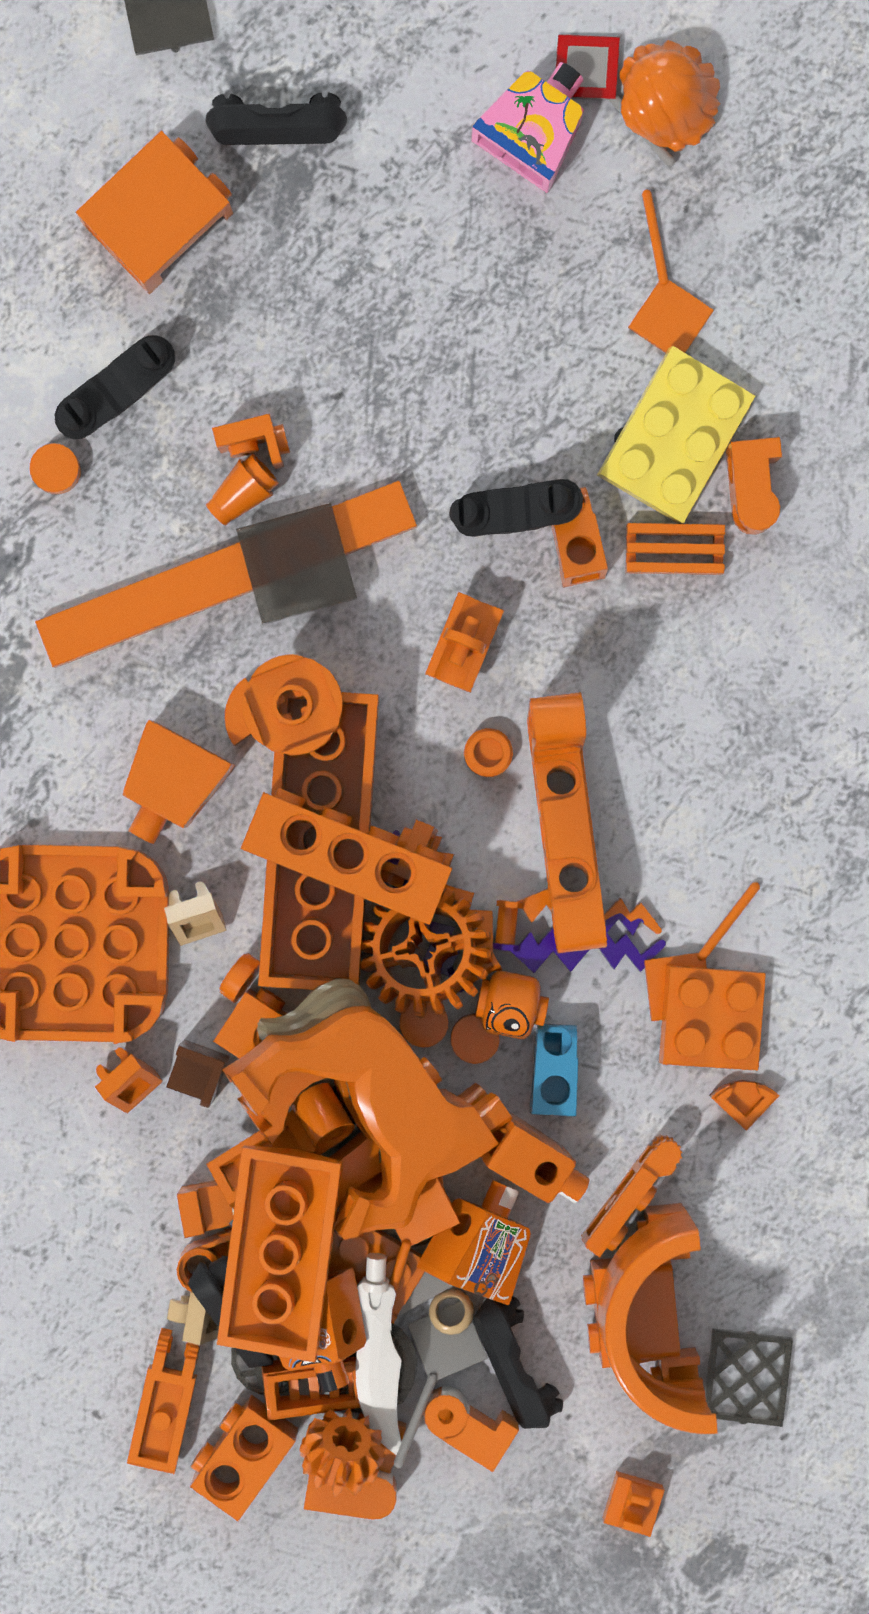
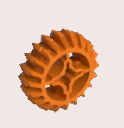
M449 887L443 891L434 914L445 916L459 925L461 934L453 936L449 933L435 934L431 932L429 924L394 910L386 912L379 905L373 908V912L381 919L380 923L376 925L372 922H365L363 925V929L368 934L374 936L373 940H363L361 942V951L373 954V956L360 961V968L367 972L376 971L367 979L366 984L370 989L384 986L378 997L384 1004L391 1002L397 996L395 1010L398 1013L404 1014L413 1001V1010L416 1017H425L427 1003H431L432 1009L438 1017L445 1014L443 1000L449 999L456 1009H460L463 1007L462 1000L457 995L460 990L464 989L473 997L478 993L476 987L469 982L471 976L484 980L488 976V972L484 968L476 965L477 961H489L492 959V952L490 950L477 947V945L486 943L491 939L488 930H474L481 925L484 918L480 912H473L466 916L472 905L466 897L459 899L453 905L455 892ZM408 920L409 934L407 939L399 945L392 946V951L388 952L393 934L401 924ZM422 934L433 947H436L435 952L429 951L433 955L427 960L429 968L417 954H414L415 949L421 950L418 945L423 942ZM464 949L462 960L457 970L449 979L440 983L442 980V964L447 958L458 955V950ZM400 965L402 968H418L421 977L424 979L426 989L410 988L400 984L393 977L390 967Z

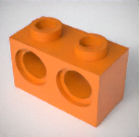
M252 1394L243 1406L236 1402L232 1405L219 1425V1428L224 1431L222 1436L214 1446L206 1442L190 1465L196 1471L190 1488L236 1521L240 1520L294 1445L298 1433V1427L285 1418L268 1421L265 1404ZM251 1425L260 1426L266 1431L268 1439L259 1444L251 1443L245 1439L242 1430ZM222 1465L231 1466L238 1472L239 1479L232 1483L221 1482L215 1476L214 1469Z

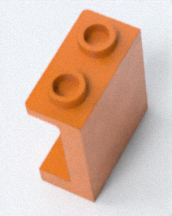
M162 130L76 211L78 218L86 229L149 295L163 282L160 274L219 218L223 217L227 220L233 215L230 202L228 201L232 193L214 173H211L206 178L194 165L198 158L191 148L179 137L172 142Z

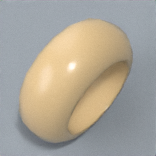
M447 1289L436 1295L431 1301L429 1308L430 1320L441 1333L449 1335L459 1334L466 1330L473 1320V1303L469 1296L461 1290ZM447 1298L461 1300L465 1308L463 1319L453 1326L443 1324L438 1315L440 1304Z

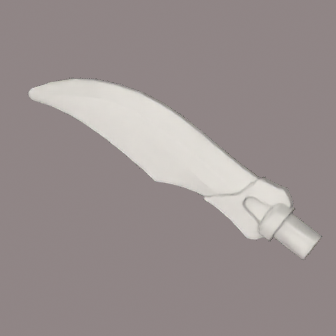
M370 1253L367 1255L366 1276L357 1284L366 1343L363 1348L356 1352V1388L364 1417L369 1415V1428L382 1430L381 1443L397 1455L402 1443L397 1420L398 1385L402 1359L396 1350L391 1336V1318L396 1291L389 1284V1279L386 1277L387 1256L382 1253Z

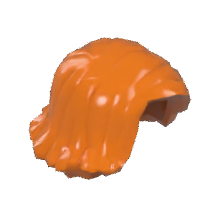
M669 40L662 46L652 43L646 46L640 45L634 49L633 57H627L624 60L619 75L624 91L621 102V114L626 126L659 147H669L674 152L682 151L686 145L695 146L699 144L703 134L708 133L716 123L713 117L717 114L718 106L721 104L716 98L720 89V81L714 78L715 71L711 63H702L701 53L697 48L692 46L682 47L680 44Z

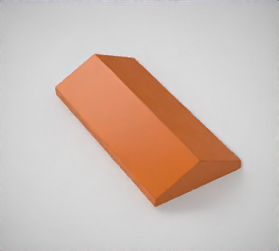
M245 1145L242 1147L217 1345L316 1362L343 1162L297 1148Z

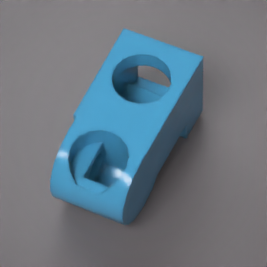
M537 1025L529 1113L536 1115L576 1116L578 1083L577 1025Z

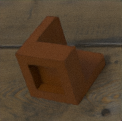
M184 1039L178 1046L177 1058L166 1088L200 1099L199 1105L209 1108L214 1102L224 1074L222 1069L227 1066L230 1056Z

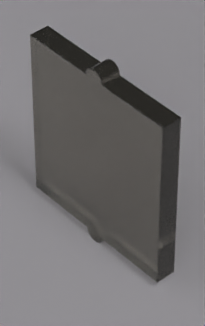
M124 0L136 56L167 49L177 53L182 46L214 40L206 0Z

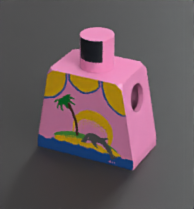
M563 62L558 64L547 82L527 70L475 122L472 127L471 141L548 193L582 121L584 109L571 98L583 82V77L573 67Z

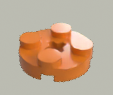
M294 654L274 657L260 665L251 676L242 699L244 722L254 739L273 752L291 756L305 755L324 746L339 728L343 711L342 692L332 673L315 660ZM289 691H293L297 698L305 696L307 700V705L301 708L302 717L293 720L289 713L281 715L279 711V706L285 703L284 694Z

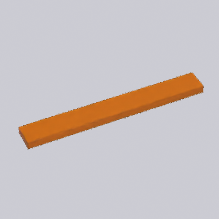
M396 481L35 621L52 667L57 668L417 528V524L401 483Z

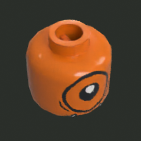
M499 970L493 973L490 980L482 979L475 1017L482 1019V1025L486 1032L517 1039H526L530 1036L534 1025L544 1026L549 997L540 996L541 986L537 978Z

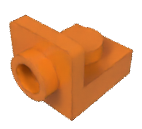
M270 414L212 428L219 452H229L231 458L254 454L259 451L258 444L267 442L274 469L284 467L281 455L290 453L283 424L274 426Z
M416 819L412 829L404 827L396 846L414 853L418 844L431 849L438 830L434 826ZM401 859L398 865L387 861L381 869L383 882L398 888L403 886L405 880L409 881L411 876L408 864Z

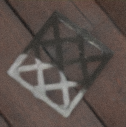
M712 1328L705 1397L711 1413H716V1419L736 1421L743 1425L753 1423L783 1427L793 1345L791 1337L757 1334L755 1331L740 1332ZM727 1337L744 1339L746 1344L735 1353H732L723 1340ZM760 1341L778 1343L780 1348L766 1358L757 1344ZM719 1346L728 1358L715 1367ZM752 1349L761 1360V1363L747 1372L738 1359ZM783 1355L780 1376L771 1363ZM733 1364L743 1377L728 1387L719 1374ZM767 1368L776 1381L762 1391L752 1378ZM715 1380L724 1392L711 1401L713 1382ZM748 1383L757 1396L743 1406L734 1395V1392ZM779 1388L776 1409L767 1397ZM729 1397L738 1409L736 1413L732 1414L717 1412L715 1407ZM760 1402H763L772 1415L768 1418L751 1416L748 1412Z

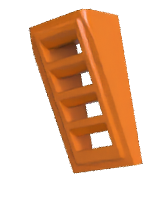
M347 1357L343 1360L350 1381L348 1384L349 1394H339V1389L329 1392V1394L320 1395L319 1383L314 1367L289 1371L283 1367L280 1359L273 1360L272 1365L261 1366L268 1421L327 1413L330 1408L333 1411L361 1408L356 1388V1357ZM307 1378L309 1395H300L298 1379ZM288 1381L289 1396H280L278 1382Z

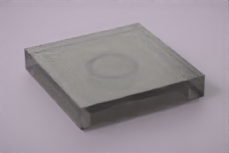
M331 503L236 529L263 625L357 599Z

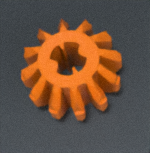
M330 1408L324 1414L322 1420L314 1418L309 1424L306 1437L302 1439L300 1445V1456L304 1458L302 1464L303 1474L316 1475L314 1480L316 1489L328 1484L332 1486L334 1497L341 1493L343 1487L356 1496L361 1491L363 1484L371 1486L376 1480L379 1473L378 1468L382 1466L385 1458V1448L380 1446L382 1430L368 1429L370 1425L369 1415L358 1421L353 1418L350 1408L343 1413L342 1417H339Z

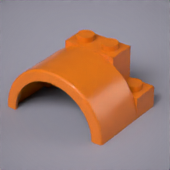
M682 1203L647 1206L644 1209V1221H636V1232L622 1244L613 1258L590 1260L591 1275H583L585 1305L594 1304L596 1323L587 1324L590 1354L599 1353L602 1368L611 1367L617 1381L632 1402L653 1419L680 1431L696 1434H718L716 1413H711L708 1407L702 1377L699 1378L698 1365H700V1356L695 1347L680 1349L674 1277L671 1260L689 1259L690 1252L701 1250L699 1230ZM658 1360V1366L650 1367V1373L640 1366V1363Z

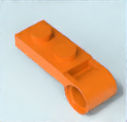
M329 1083L317 1084L302 1092L291 1105L293 1110L287 1113L284 1130L273 1144L258 1131L206 1164L230 1207L233 1209L235 1207L241 1152L244 1145L297 1148L321 1155L352 1133L355 1126Z

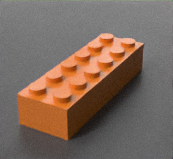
M293 691L285 693V703L279 706L281 715L289 713L293 720L302 717L301 708L307 705L305 696L297 698ZM342 692L343 711L340 726L324 746L316 751L299 756L274 752L271 795L275 796L277 789L280 788L305 798L306 800L302 808L321 815L324 807L352 817L349 827L368 834L371 828L380 697L378 694ZM305 821L297 822L289 829L288 841L294 849L306 850L314 844L316 830L311 823ZM353 840L341 842L334 852L336 863L344 869L357 867L362 862L364 856L362 846ZM267 860L258 986L314 990L316 987L336 978L349 979L360 986L361 942L363 941L366 899Z

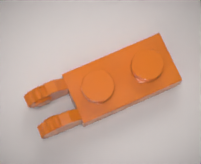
M660 1135V1137L655 1136V1139L651 1140L652 1144L645 1148L581 1235L585 1247L599 1258L606 1248L613 1251L624 1239L628 1231V1227L624 1224L633 1211L637 1209L641 1212L651 1202L657 1192V1187L653 1185L657 1178L672 1175L677 1168L676 1164L680 1163L681 1153L683 1152L680 1150L681 1146L677 1145V1142L673 1141L672 1137Z
M161 1328L153 1364H150L147 1370L127 1464L175 1474L196 1384L197 1374H194L201 1345L187 1342L182 1371L166 1368L164 1366L167 1355L171 1350L173 1330Z

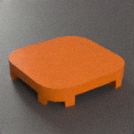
M17 845L0 848V1039L12 1042L34 1040L113 1042V1044L133 1041L155 1025L165 1009L169 975V925L164 908L169 906L170 892L167 877L157 861L141 850L123 846Z

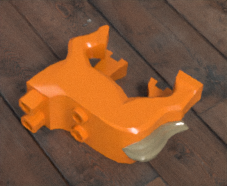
M336 978L316 987L295 1010L284 1016L261 1018L257 1023V1030L262 1042L246 1055L222 1069L229 1081L233 1082L242 1094L237 1100L260 1133L271 1144L284 1130L289 1107L300 1092L312 1083L322 1079H334L340 1101L360 1130V1133L328 1157L343 1162L337 1208L339 1205L340 1208L336 1214L334 1231L344 1240L357 1238L366 1232L398 1229L407 1226L413 1218L420 1193L429 1180L456 1172L499 1144L493 1133L512 1120V1116L500 1098L492 1092L487 1094L477 1083L471 1085L458 1096L447 1089H438L436 1085L442 1079L426 1057L419 1059L404 1037L383 1016L371 1008L368 996L362 987L349 979ZM382 1172L381 1188L375 1193H364L357 1190L362 1183Z

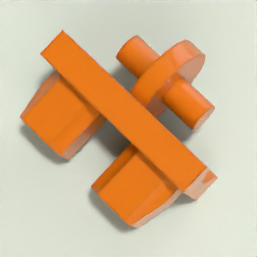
M458 592L425 675L471 693L504 610Z

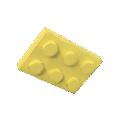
M671 346L664 355L597 476L674 522L683 524L753 402L755 395L678 348Z

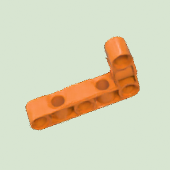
M578 692L530 698L527 714L528 735L557 953L607 948L604 910L582 751L586 740V719L582 694ZM558 771L565 772L573 779L574 788L569 793L556 794L547 785L548 776ZM569 867L580 869L585 874L587 880L586 887L578 892L565 890L559 881V875L564 869Z

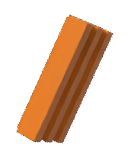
M627 523L625 573L723 575L725 564H723L725 525ZM636 535L713 536V544L636 543ZM636 553L713 555L712 563L636 562Z

